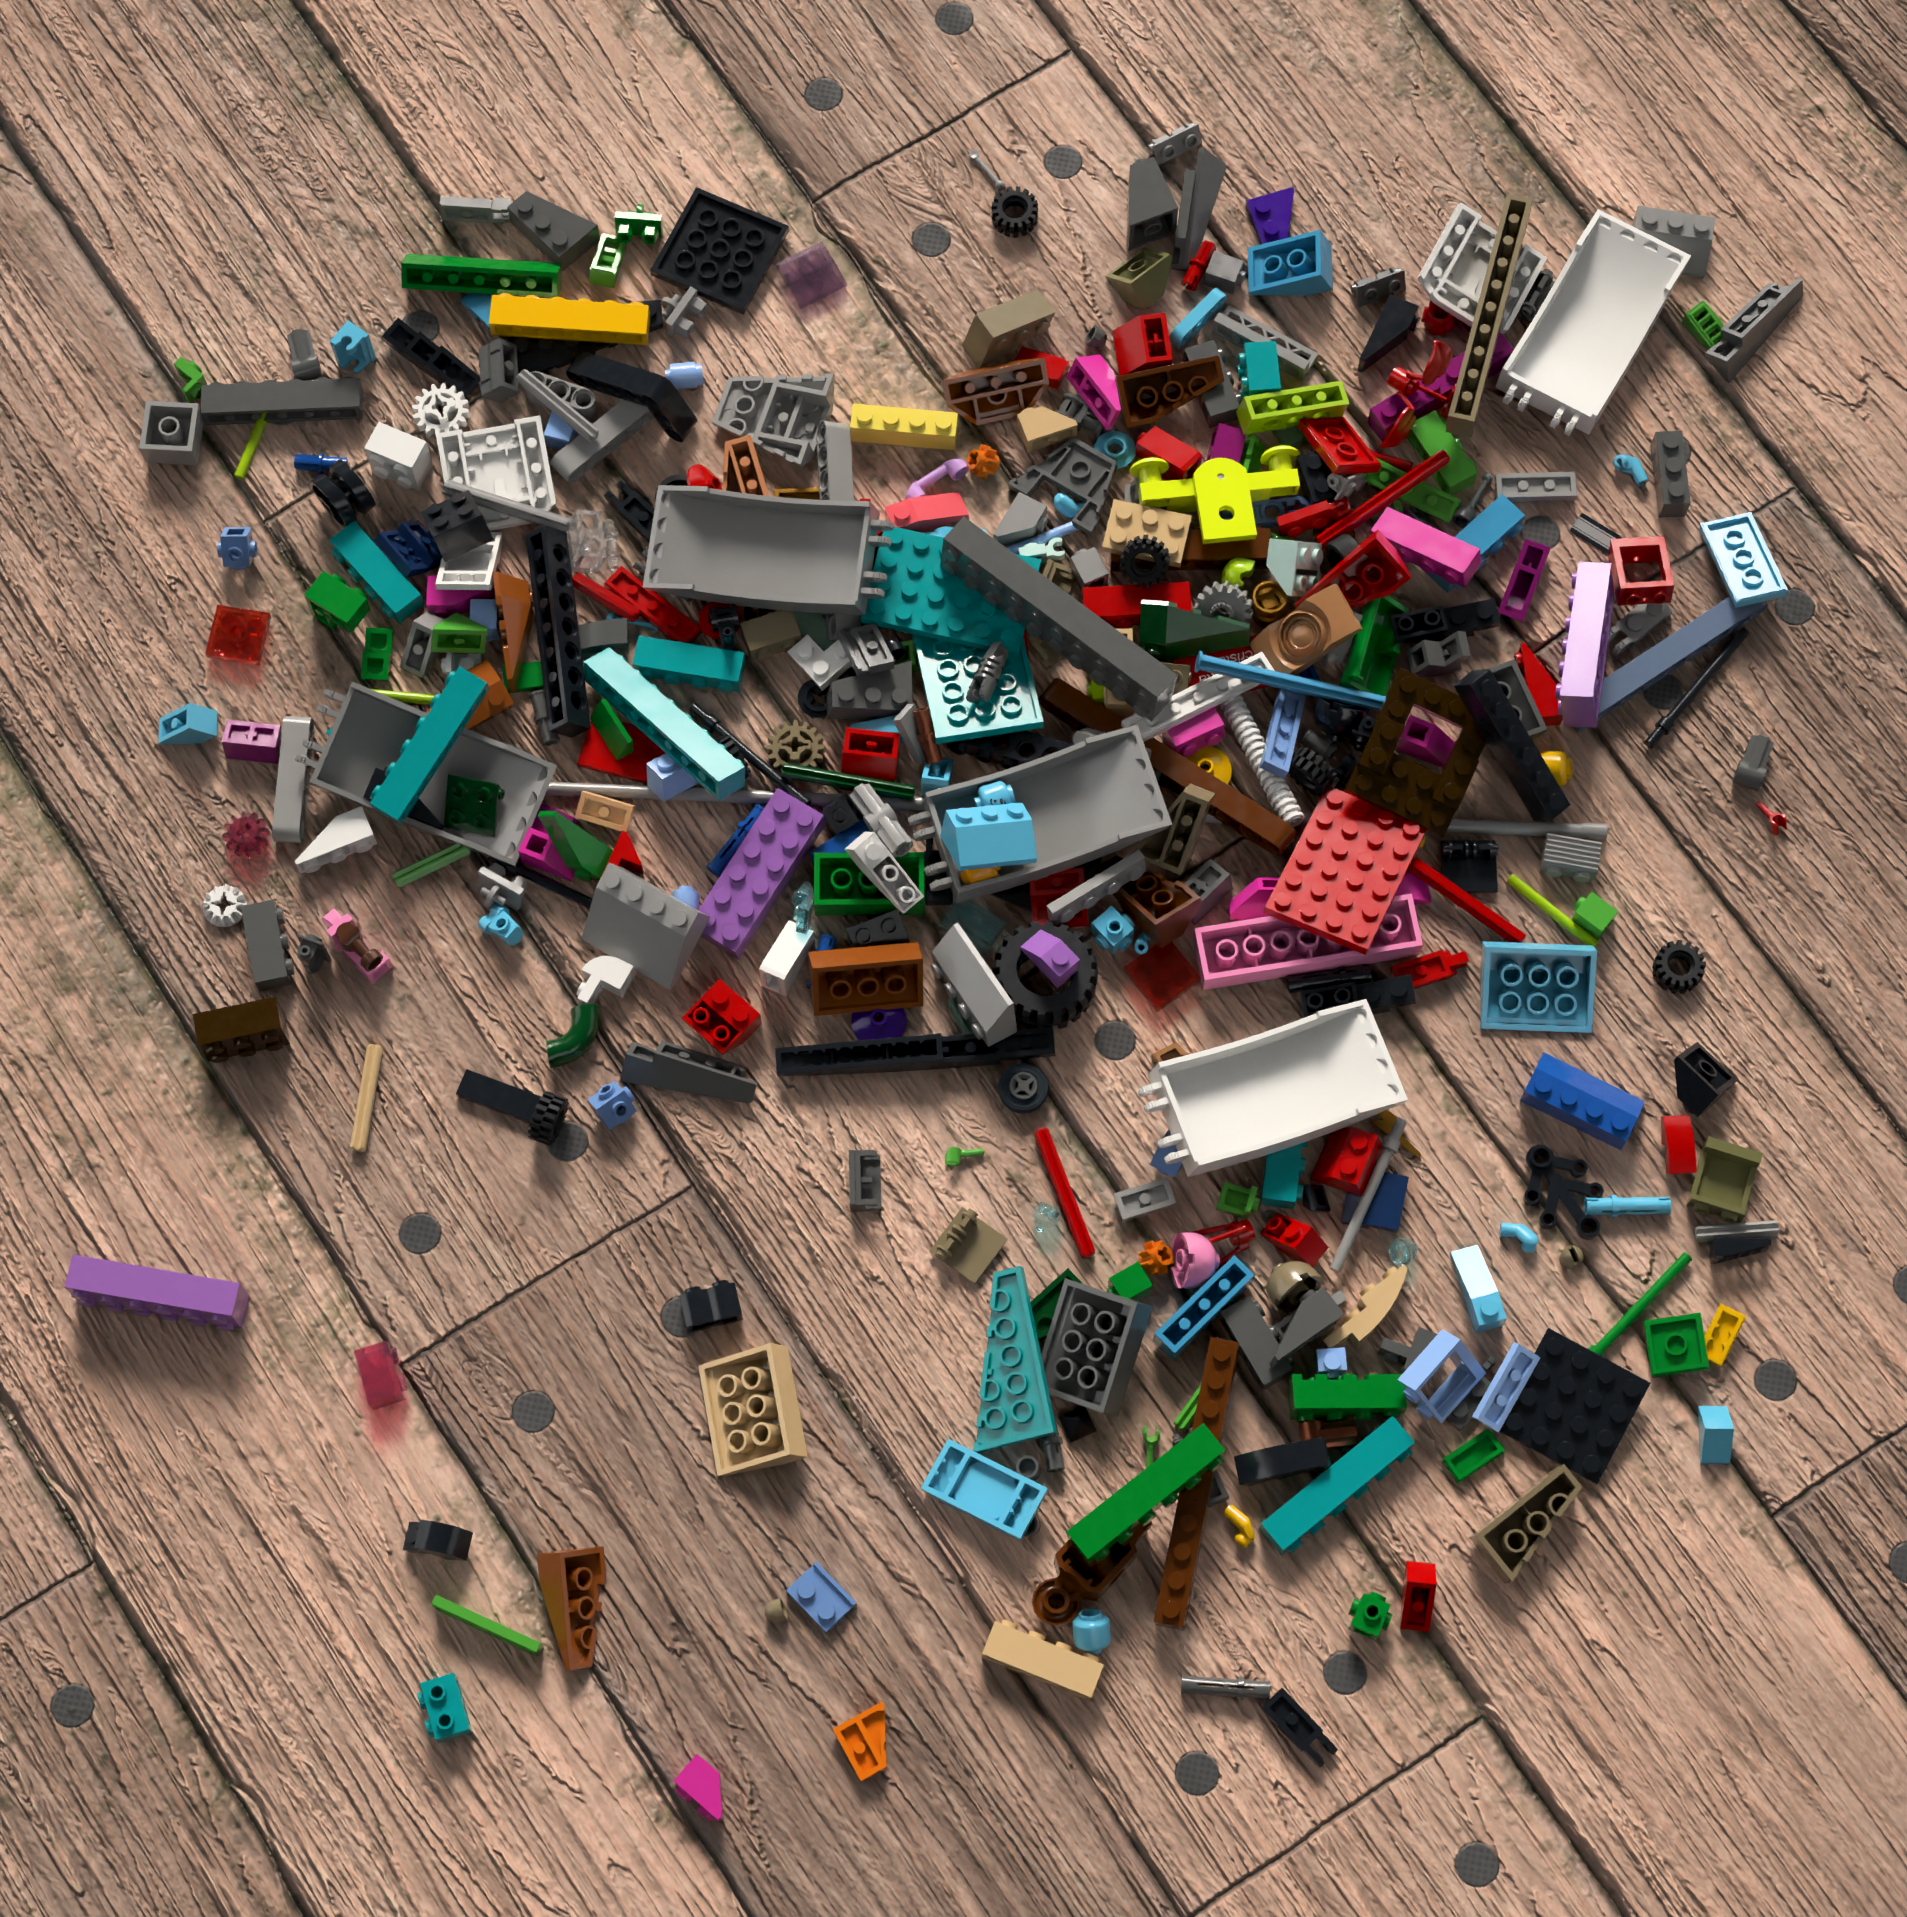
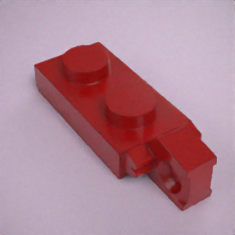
M1347 498L1328 503L1325 500L1277 517L1279 532L1282 536L1296 537L1302 532L1314 528L1319 529L1332 521L1341 520L1352 511Z
M1439 950L1392 965L1390 971L1393 978L1411 974L1414 989L1457 975V969L1468 966L1469 959L1466 951L1451 955L1450 951Z

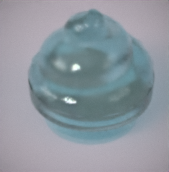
M1040 1202L1039 1206H1035L1032 1216L1036 1231L1042 1232L1045 1229L1056 1226L1059 1222L1058 1216L1060 1211L1045 1202Z
M1397 1238L1389 1245L1390 1259L1397 1265L1411 1264L1416 1258L1418 1246L1408 1238Z

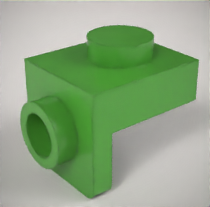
M180 357L174 363L178 375L188 383L182 389L185 400L188 403H193L196 399L201 398V385H207V382L202 374V370L193 361L188 363Z
M1224 1181L1216 1210L1243 1219H1249L1250 1212L1256 1213L1261 1197L1256 1196L1258 1187L1252 1186V1189H1248Z

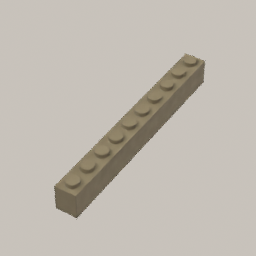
M1509 194L1506 196L1448 414L1446 432L1472 438L1526 233L1533 199Z

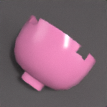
M1193 1232L1175 1234L1171 1244V1251L1173 1257H1175V1267H1170L1172 1280L1177 1288H1199L1214 1275L1215 1269H1218L1220 1264L1219 1254L1215 1252L1214 1246L1208 1238L1201 1234Z

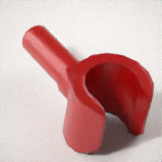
M1761 801L1756 803V806L1770 820L1772 834L1779 835L1778 826H1782L1787 830L1786 816L1784 814H1774Z

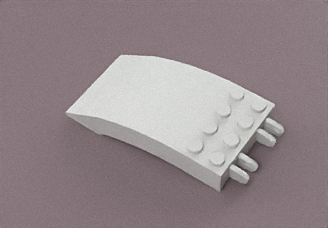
M1597 210L1576 243L1574 250L1531 324L1502 368L1496 388L1506 392L1503 403L1508 405L1513 397L1520 400L1517 410L1523 412L1529 404L1553 416L1550 427L1555 429L1560 421L1567 423L1564 434L1570 436L1576 428L1589 435L1650 333L1691 255Z
M1367 999L1321 1010L1316 1014L1236 1042L1158 1062L1148 1074L1151 1084L1138 1089L1140 1097L1156 1095L1157 1100L1144 1105V1109L1147 1113L1162 1110L1171 1136L1160 1139L1158 1141L1159 1147L1167 1148L1175 1145L1177 1148V1152H1172L1164 1157L1166 1164L1182 1161L1188 1177L1239 1164L1307 1142L1408 1101Z

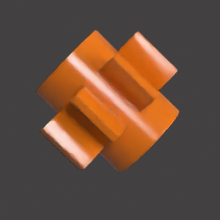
M980 444L979 450L973 449L970 451L967 457V465L970 468L969 472L983 479H987L988 473L994 475L1000 465V459L996 455L997 450Z
M1152 1240L1144 1243L1143 1247L1145 1250L1138 1252L1139 1264L1143 1270L1148 1271L1149 1276L1156 1273L1158 1275L1167 1273V1265L1173 1264L1171 1249L1164 1245L1162 1240L1157 1242Z

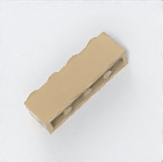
M1010 1621L994 1622L982 1652L983 1659L1091 1702L1104 1664L1099 1663L1100 1658L1084 1652L1083 1656L1072 1652L1073 1647L1057 1641L1056 1645L1046 1642L1044 1635L1034 1631H1029L1028 1634L1017 1630L1019 1626Z

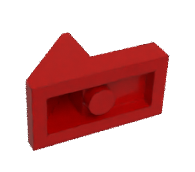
M622 830L608 863L644 874L642 864L628 833Z

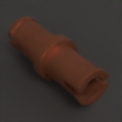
M925 707L913 711L919 732L917 739L922 743L926 764L942 761L943 757L941 756L939 744H936L930 708Z

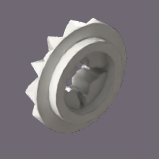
M227 884L220 887L214 886L211 892L206 893L204 903H202L204 916L211 924L218 927H229L238 923L243 918L241 906L247 905L243 893L237 887ZM226 896L228 903L232 905L227 906L222 914L220 907L216 905L221 904Z

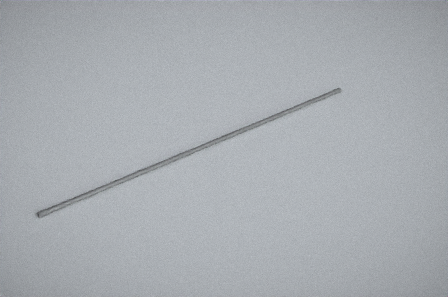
M550 782L545 794L580 797L582 791H588L608 798L661 800L648 786ZM689 788L668 800L767 804L775 791L737 790L719 801L705 788ZM801 792L811 800L809 806L822 807L844 795ZM878 795L884 804L888 803L892 809L925 811L923 806L924 797H914L913 800L909 801ZM1303 813L1305 817L1297 826H1306L1313 813ZM1209 814L1205 822L1222 823ZM1452 819L1447 832L1546 836L1547 833L1581 839L1606 840L1607 824Z

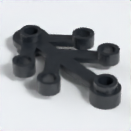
M1544 1145L1531 1147L1526 1155V1163L1532 1172L1529 1187L1523 1195L1525 1204L1535 1206L1539 1203L1541 1199L1539 1187L1543 1174L1550 1183L1545 1209L1539 1218L1540 1226L1544 1229H1552L1557 1222L1555 1213L1558 1198H1560L1577 1223L1576 1232L1578 1236L1585 1240L1595 1238L1600 1231L1598 1219L1594 1216L1585 1215L1570 1191L1584 1194L1588 1198H1601L1604 1193L1602 1185L1597 1182L1589 1184L1559 1177L1554 1169L1568 1170L1572 1176L1581 1178L1588 1170L1587 1163L1581 1159L1574 1161L1556 1157L1553 1155L1552 1150ZM1535 1156H1542L1545 1162L1542 1164L1537 1163ZM1574 1165H1581L1584 1171L1581 1173L1576 1172ZM1590 1188H1597L1599 1195H1592ZM1527 1194H1536L1537 1200H1529ZM1550 1216L1553 1223L1546 1224L1543 1221V1217ZM1589 1225L1592 1228V1232L1585 1233L1582 1226Z

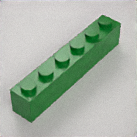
M406 254L401 262L402 288L487 294L508 293L519 296L535 295L553 298L558 297L562 288V263Z
M1201 1424L1066 1531L1067 1537L1089 1564L1093 1560L1097 1563L1110 1553L1109 1548L1116 1542L1122 1544L1133 1535L1132 1529L1139 1524L1145 1526L1156 1517L1154 1512L1161 1506L1168 1508L1179 1498L1177 1494L1185 1487L1188 1490L1195 1487L1202 1480L1200 1475L1208 1469L1213 1472L1224 1463L1223 1457L1226 1456V1450L1205 1424Z

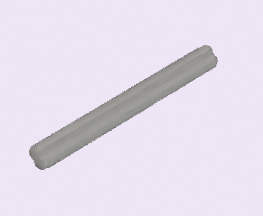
M446 480L443 485L442 493L446 496L452 497L456 493L469 490L478 506L563 532H567L569 529L570 519L568 517L451 480Z

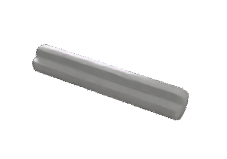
M1775 1220L1697 1226L1695 1229V1239L1699 1243L1711 1242L1715 1237L1766 1238L1776 1237L1779 1234V1225Z

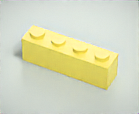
M853 404L850 423L852 442L956 450L958 413Z

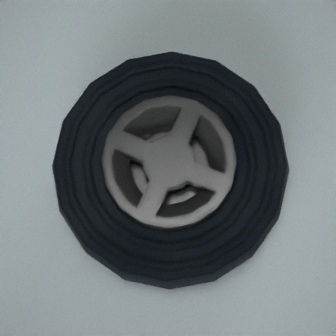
M1016 1064L1008 1068L1001 1076L998 1085L999 1097L1004 1106L1012 1112L1019 1114L1032 1113L1039 1109L1046 1101L1048 1094L1047 1079L1043 1072L1033 1065Z

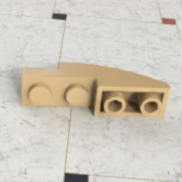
M1405 1265L1398 1269L1393 1266L1381 1276L1384 1280L1375 1286L1371 1283L1359 1293L1362 1297H1360L1357 1303L1362 1311L1360 1312L1358 1308L1345 1317L1346 1323L1340 1328H1337L1335 1325L1322 1335L1324 1340L1320 1347L1322 1349L1338 1348L1348 1339L1352 1341L1356 1348L1363 1343L1388 1315L1404 1283L1408 1268Z

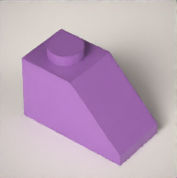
M1041 929L1020 947L1057 988L1079 969L1080 959L1061 939Z

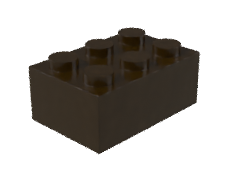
M276 997L192 1014L197 1044L208 1062L221 1063L227 1061L229 1057L237 1055L249 1057L255 1055L256 1051L265 1049L277 1051L282 1049L283 1045L290 1044L285 1013Z

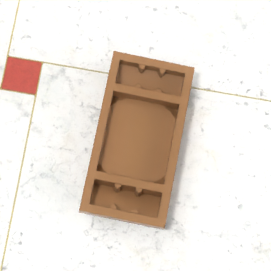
M1333 584L1305 599L1286 617L1268 625L1252 640L1250 646L1255 655L1263 652L1275 671L1297 676L1363 628L1338 585Z

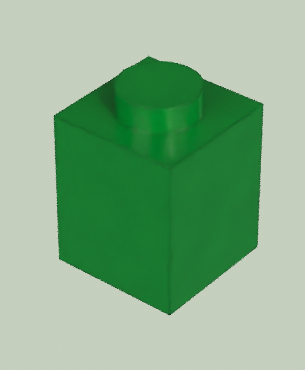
M1136 1262L1111 1276L1108 1280L1109 1288L1106 1290L1107 1292L1136 1301L1152 1292L1153 1285L1139 1262Z

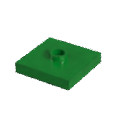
M1701 1313L1644 1321L1652 1378L1710 1370Z

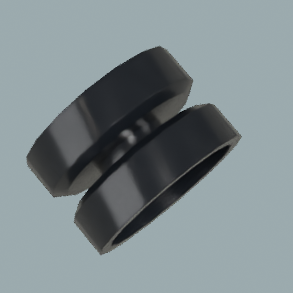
M339 459L328 469L330 478L319 474L310 481V486L328 513L337 523L345 528L353 521H357L356 511L366 514L376 506V503L358 475L349 465Z

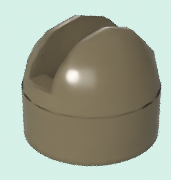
M1569 1245L1562 1250L1560 1262L1567 1269H1576L1583 1261V1252L1579 1247ZM1569 1250H1573L1577 1262L1573 1261L1572 1255L1569 1252Z
M781 1598L772 1600L766 1605L764 1612L767 1620L773 1623H781L788 1620L787 1611Z

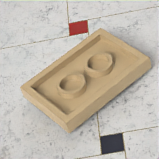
M1113 499L1102 551L1122 555L1128 541H1134L1136 536H1140V539H1143L1144 535H1148L1150 540L1154 536L1157 537V543L1162 541L1165 544L1164 549L1168 548V556H1170L1169 565L1180 568L1192 515ZM1140 553L1135 557L1155 562L1154 558L1148 553Z

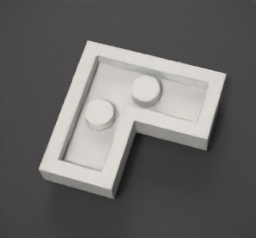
M807 634L787 651L789 656L822 691L852 666L839 639L823 651Z

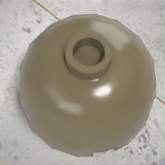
M1296 1260L1280 1263L1273 1268L1266 1285L1267 1298L1280 1316L1287 1317L1290 1315L1289 1312L1298 1308L1301 1303L1299 1299L1311 1289L1317 1292L1320 1289V1283L1324 1285V1280L1311 1265Z

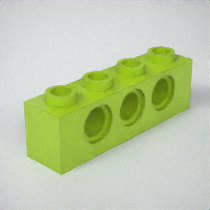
M1342 381L1245 396L1236 414L1243 435L1296 427L1300 419L1342 417L1350 403Z

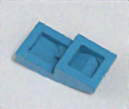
M468 293L460 302L476 320L479 319L490 331L489 317L492 294Z

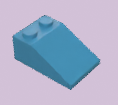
M1321 230L1248 248V291L1250 295L1309 296L1333 290L1332 245Z

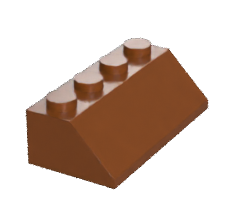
M918 942L808 952L809 982L814 1016L924 1006L923 957Z

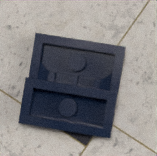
M419 520L402 522L398 529L394 531L379 532L374 540L406 578L426 573L439 567L441 564L442 556L429 531Z
M1384 1173L1360 1228L1368 1229L1373 1227L1395 1233L1398 1232L1409 1177ZM1347 1192L1341 1218L1342 1224L1349 1225L1361 1199L1360 1196Z

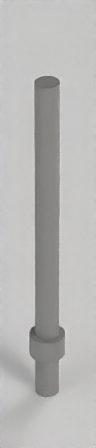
M1396 1118L1389 1136H1385L1381 1145L1383 1148L1331 1263L1330 1269L1334 1272L1340 1273L1393 1153L1396 1154L1401 1144L1399 1139L1407 1124V1121L1402 1118Z

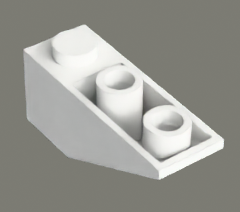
M361 806L340 814L329 823L295 860L300 874L315 872L322 865L330 862H341L347 855L355 852H366L373 845L377 844L363 807Z
M875 832L862 833L845 848V851L859 869L902 914L906 913L924 897Z

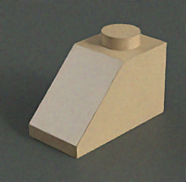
M1043 406L1026 408L1017 414V428L1027 453L1077 437L1078 425L1076 420Z

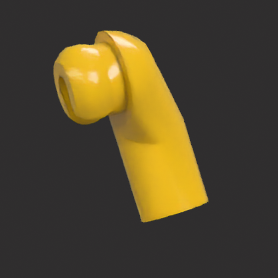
M1229 1505L1223 1515L1237 1526L1240 1532L1235 1536L1236 1543L1242 1548H1247L1249 1543H1253L1255 1540L1250 1519L1234 1505Z

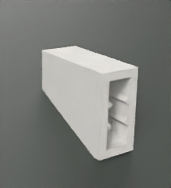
M792 921L787 922L759 968L761 985L787 997L815 940L814 931L811 930L812 928L801 921L796 923Z

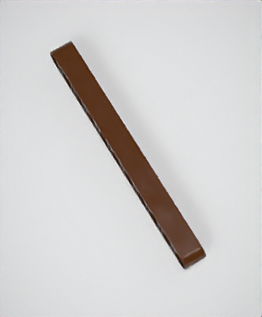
M1054 678L1038 698L1039 704L1046 711L1078 731L1081 728L1083 730L1087 727L1106 733L1123 729L1121 723L1124 719L1059 678ZM1151 738L1144 742L1145 747L1152 751L1150 762L1153 770L1162 772V785L1178 795L1190 783L1215 793L1208 814L1274 856H1281L1297 835L1295 829L1289 823L1160 741Z

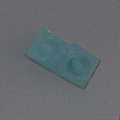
M804 881L799 890L796 889L792 896V905L795 906L793 919L797 921L796 932L807 934L811 925L814 899L813 887L808 881Z

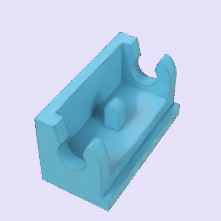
M349 320L330 340L337 364L342 369L346 368L351 361L357 360L359 364L354 368L353 372L358 374L370 362L376 360L369 334Z

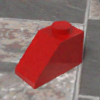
M1406 1561L1402 1588L1400 1629L1429 1632L1437 1585L1435 1564Z

